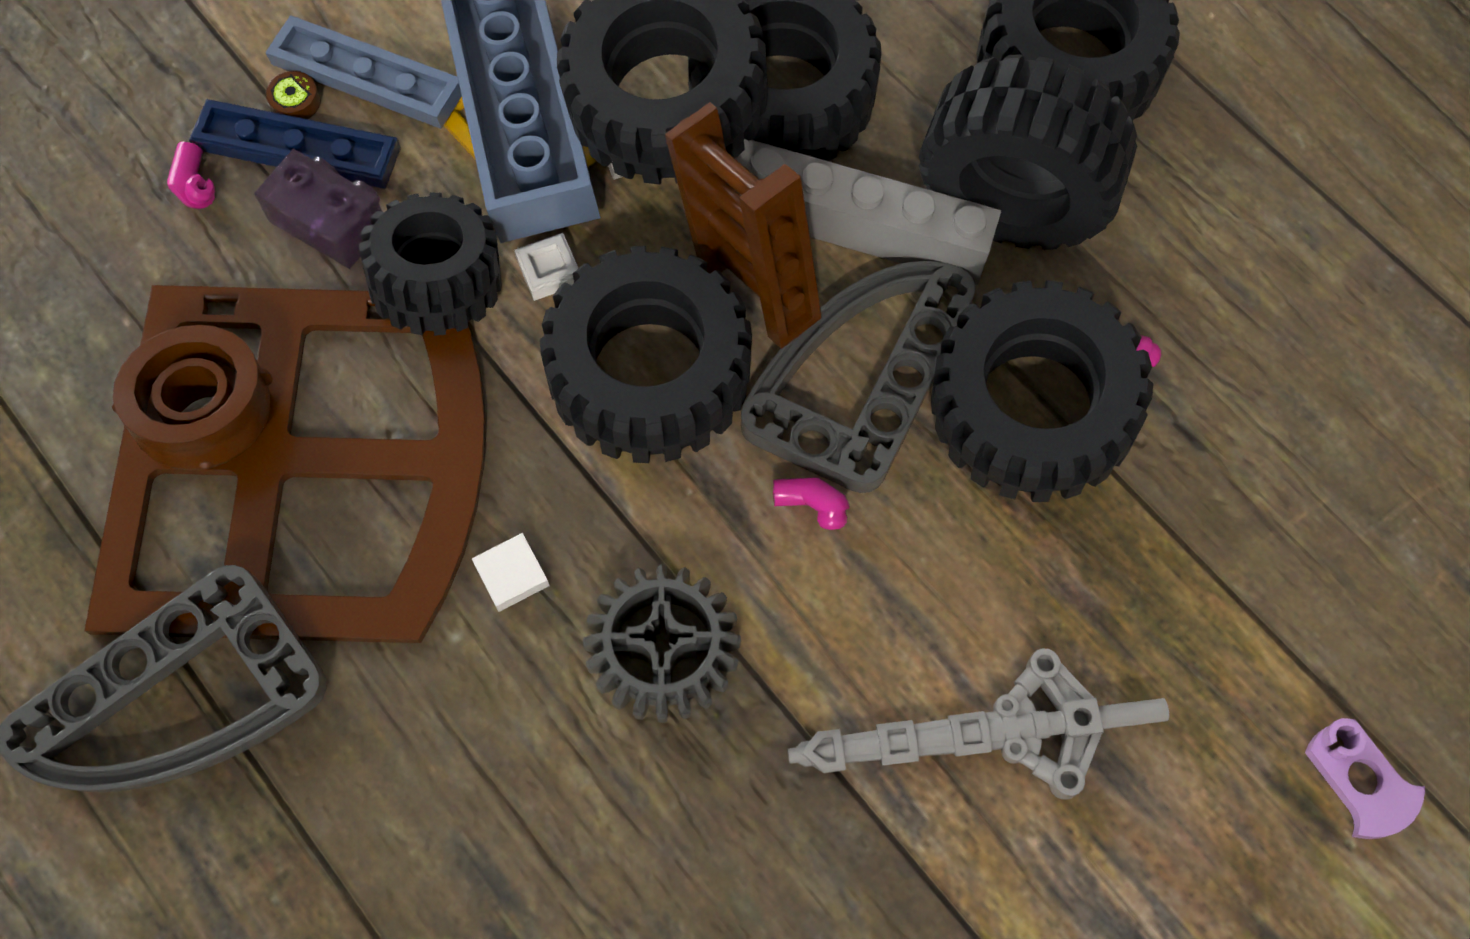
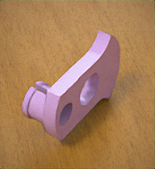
M1341 718L1336 720L1331 725L1320 730L1309 742L1305 754L1345 804L1353 817L1354 830L1352 837L1363 839L1386 837L1400 832L1415 820L1424 801L1425 786H1415L1403 780L1355 719ZM1336 735H1338L1343 740L1344 747L1340 746L1331 750L1329 746L1337 741ZM1353 762H1362L1374 771L1377 777V786L1371 795L1360 793L1352 787L1348 771Z

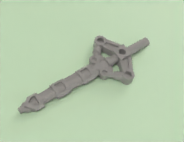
M1042 648L1034 652L1029 658L1026 669L1014 681L1015 686L1013 689L996 700L993 712L985 713L981 711L948 715V719L913 724L912 720L876 724V730L842 736L840 729L818 731L810 741L801 742L796 748H789L788 759L789 764L798 763L804 767L813 766L823 773L846 770L845 763L881 760V764L884 766L917 762L919 757L954 754L957 757L1001 750L1005 761L1013 764L1020 762L1033 770V775L1049 784V788L1055 797L1068 800L1079 794L1085 786V776L1101 735L1104 732L1103 729L1165 722L1169 720V709L1164 698L1098 706L1097 698H1094L1061 663L1059 656L1050 649ZM1041 687L1056 711H1036L1028 697H1031ZM1061 734L1062 744L1058 762L1056 763L1044 755L1039 757L1042 739Z

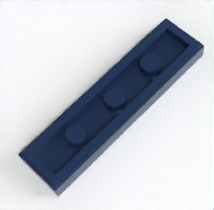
M206 99L189 138L190 143L199 146L203 152L382 189L387 187L401 149L397 137Z

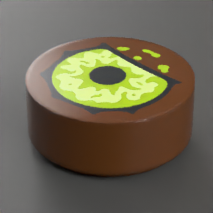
M288 71L281 73L271 80L266 90L267 101L274 113L309 119L317 112L320 106V94L315 82L309 75L303 72Z

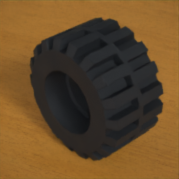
M430 192L429 196L419 197L417 193L408 195L406 201L399 202L394 200L386 204L387 211H377L370 218L371 225L364 226L361 233L362 243H359L360 256L371 302L375 304L376 312L383 319L390 318L392 326L400 330L409 326L411 333L423 335L425 330L434 331V336L446 335V329L455 328L459 332L468 328V321L474 320L479 322L486 316L485 308H493L498 300L497 292L501 291L502 285L497 235L493 228V222L488 215H482L479 206L474 203L465 205L464 199L456 195L444 198L442 193ZM440 262V263H437V264L425 265V264H428V263Z

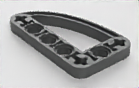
M936 261L908 262L877 271L838 293L820 307L822 318L784 348L780 349L759 377L741 410L740 425L745 439L754 446L851 491L866 493L879 488L885 480L934 381L936 359L940 355L942 341L933 345L924 344L916 337L915 329L922 324L935 325L941 330L944 338L949 327L957 326L958 315L971 304L976 287L972 276L964 269L948 263ZM949 286H953L958 291L952 297L945 313L938 309L943 291H946ZM910 292H922L853 429L779 396L806 359L845 322L866 308L890 297ZM902 366L913 367L921 374L922 382L913 388L902 387L895 381L893 372ZM881 409L891 410L897 414L901 425L892 432H883L874 427L871 422V415ZM766 411L774 414L773 423H768L764 429L756 427L755 416L762 417ZM789 421H794L796 423L792 427L789 442L783 441L784 429L788 430ZM808 431H817L826 436L829 441V447L820 454H810L800 447L798 439ZM868 442H870L872 445L877 446L871 463L872 469H867L864 475L854 472V461L859 462L862 459Z
M224 565L213 570L9 714L0 725V754L22 775L52 787L84 792H116L149 787L207 769L248 750L278 733L311 711L323 700L327 690V679L317 661L261 582L242 567ZM231 581L239 586L245 584L238 591L242 600L237 605H233L228 601L221 602L228 595L224 587ZM203 600L214 607L210 611L218 616L215 622H213L211 615L198 605L200 601ZM183 613L194 614L198 622L195 636L184 644H175L169 635L172 621ZM264 623L275 624L279 630L277 646L266 654H256L253 652L250 646L252 632L257 626ZM225 635L271 700L244 718L207 737L143 760L110 766L83 767L68 765L54 759L58 754ZM141 648L147 656L146 669L138 678L125 680L120 674L119 663L128 651ZM294 650V651H295V654L292 655V656H289V655L291 654V652ZM285 660L294 672L301 676L309 674L310 677L303 683L306 693L302 697L292 693L285 695L284 691L290 687V681L284 672L274 665ZM273 666V667L270 669V671L267 673L266 669H267L268 667ZM90 684L96 692L95 705L88 714L75 717L68 707L69 697L77 687ZM57 719L65 725V728L50 725L49 723ZM27 725L37 728L45 727L34 736L37 744L34 749L20 746L27 738L24 731Z

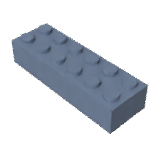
M441 0L486 210L493 222V227L500 243L600 219L583 146L575 134L559 83L560 77L557 70L558 47L546 0Z

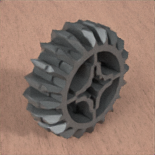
M661 564L656 570L657 579L647 580L646 572L638 567L634 571L636 585L629 587L626 581L617 578L614 581L617 599L609 595L600 594L597 602L605 614L595 613L588 615V627L597 633L584 637L583 646L586 651L597 653L586 661L589 673H603L596 682L597 690L603 694L618 687L612 699L613 706L616 709L624 708L633 698L635 699L633 714L636 719L642 720L647 713L648 706L653 705L656 706L658 722L665 723L668 720L667 706L678 705L679 714L682 719L691 717L688 700L693 697L703 708L707 709L712 705V698L706 689L707 685L716 691H726L728 680L719 671L732 672L737 670L738 659L728 652L741 647V636L733 632H727L737 625V616L735 612H721L727 604L726 595L721 592L706 598L711 588L709 579L703 577L692 587L689 585V569H686V567L681 568L676 580L668 579L667 566ZM671 604L684 607L693 612L703 622L708 632H697L696 626H686L678 623L671 614ZM653 605L651 616L645 623L640 626L627 627L626 633H619L621 627L631 615L644 607ZM661 620H665L666 634L669 635L670 640L669 651L664 652L663 667H660L659 653L656 652L654 642L656 643L655 636L660 634ZM697 652H708L702 665L693 674L681 681L672 683V673L677 663L684 659L697 658ZM615 653H629L630 659H640L650 664L653 670V684L640 681L626 672L617 661Z

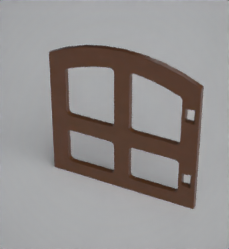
M152 285L140 345L161 332L181 326L207 325L219 328L262 330L257 362L260 368L268 370L273 378L272 383L268 385L270 391V414L266 426L256 442L243 454L227 463L209 469L192 471L174 469L153 460L140 449L124 425L84 631L90 635H123L182 593L173 591H137L134 589L152 484L154 479L161 474L237 476L238 481L224 565H236L246 569L261 582L267 592L284 483L292 477L417 480L429 481L433 484L411 553L390 594L384 597L270 593L269 595L301 640L421 643L445 602L465 555L478 508L483 477L486 417L482 377L469 327L459 332L455 328L446 329V335L434 336V331L425 330L422 335L432 369L436 393L439 432L435 438L431 440L295 437L291 435L304 342L310 332L411 333L410 327L406 326L400 330L392 326L388 319H370L369 309L370 306L375 307V304L371 302L369 291ZM208 302L236 303L234 315H207ZM232 581L224 587L228 595L221 602L228 601L233 605H237L242 600L238 591L245 584L239 586ZM203 600L198 603L200 607L211 615L213 622L218 619V616L210 611L214 608L212 605ZM183 613L177 616L170 625V637H194L198 629L195 615ZM264 623L257 626L252 632L250 639L279 640V630L273 623Z

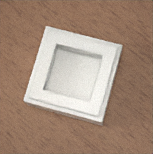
M563 233L514 250L534 301L555 294L561 284L565 282L571 286L574 284L572 273L578 269V266Z
M523 533L472 558L498 612L550 586Z

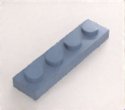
M292 15L289 16L265 52L271 64L287 71L303 72L309 75L313 81L442 129L462 96L457 76Z

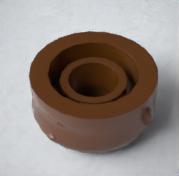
M181 326L161 332L148 339L129 355L120 367L114 381L112 409L117 413L140 449L156 462L174 469L190 471L209 469L231 461L243 454L256 442L264 430L270 414V391L268 385L272 383L273 378L268 370L260 368L251 349L245 341L234 333L216 326ZM205 397H213L203 408L192 412H183L193 402Z

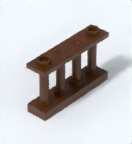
M709 102L691 116L680 121L677 126L665 134L696 256L707 262V272L709 274L714 270L723 272L725 269H729L760 297L767 335L782 349L822 318L801 176L784 164L766 178H757L726 152L718 109Z

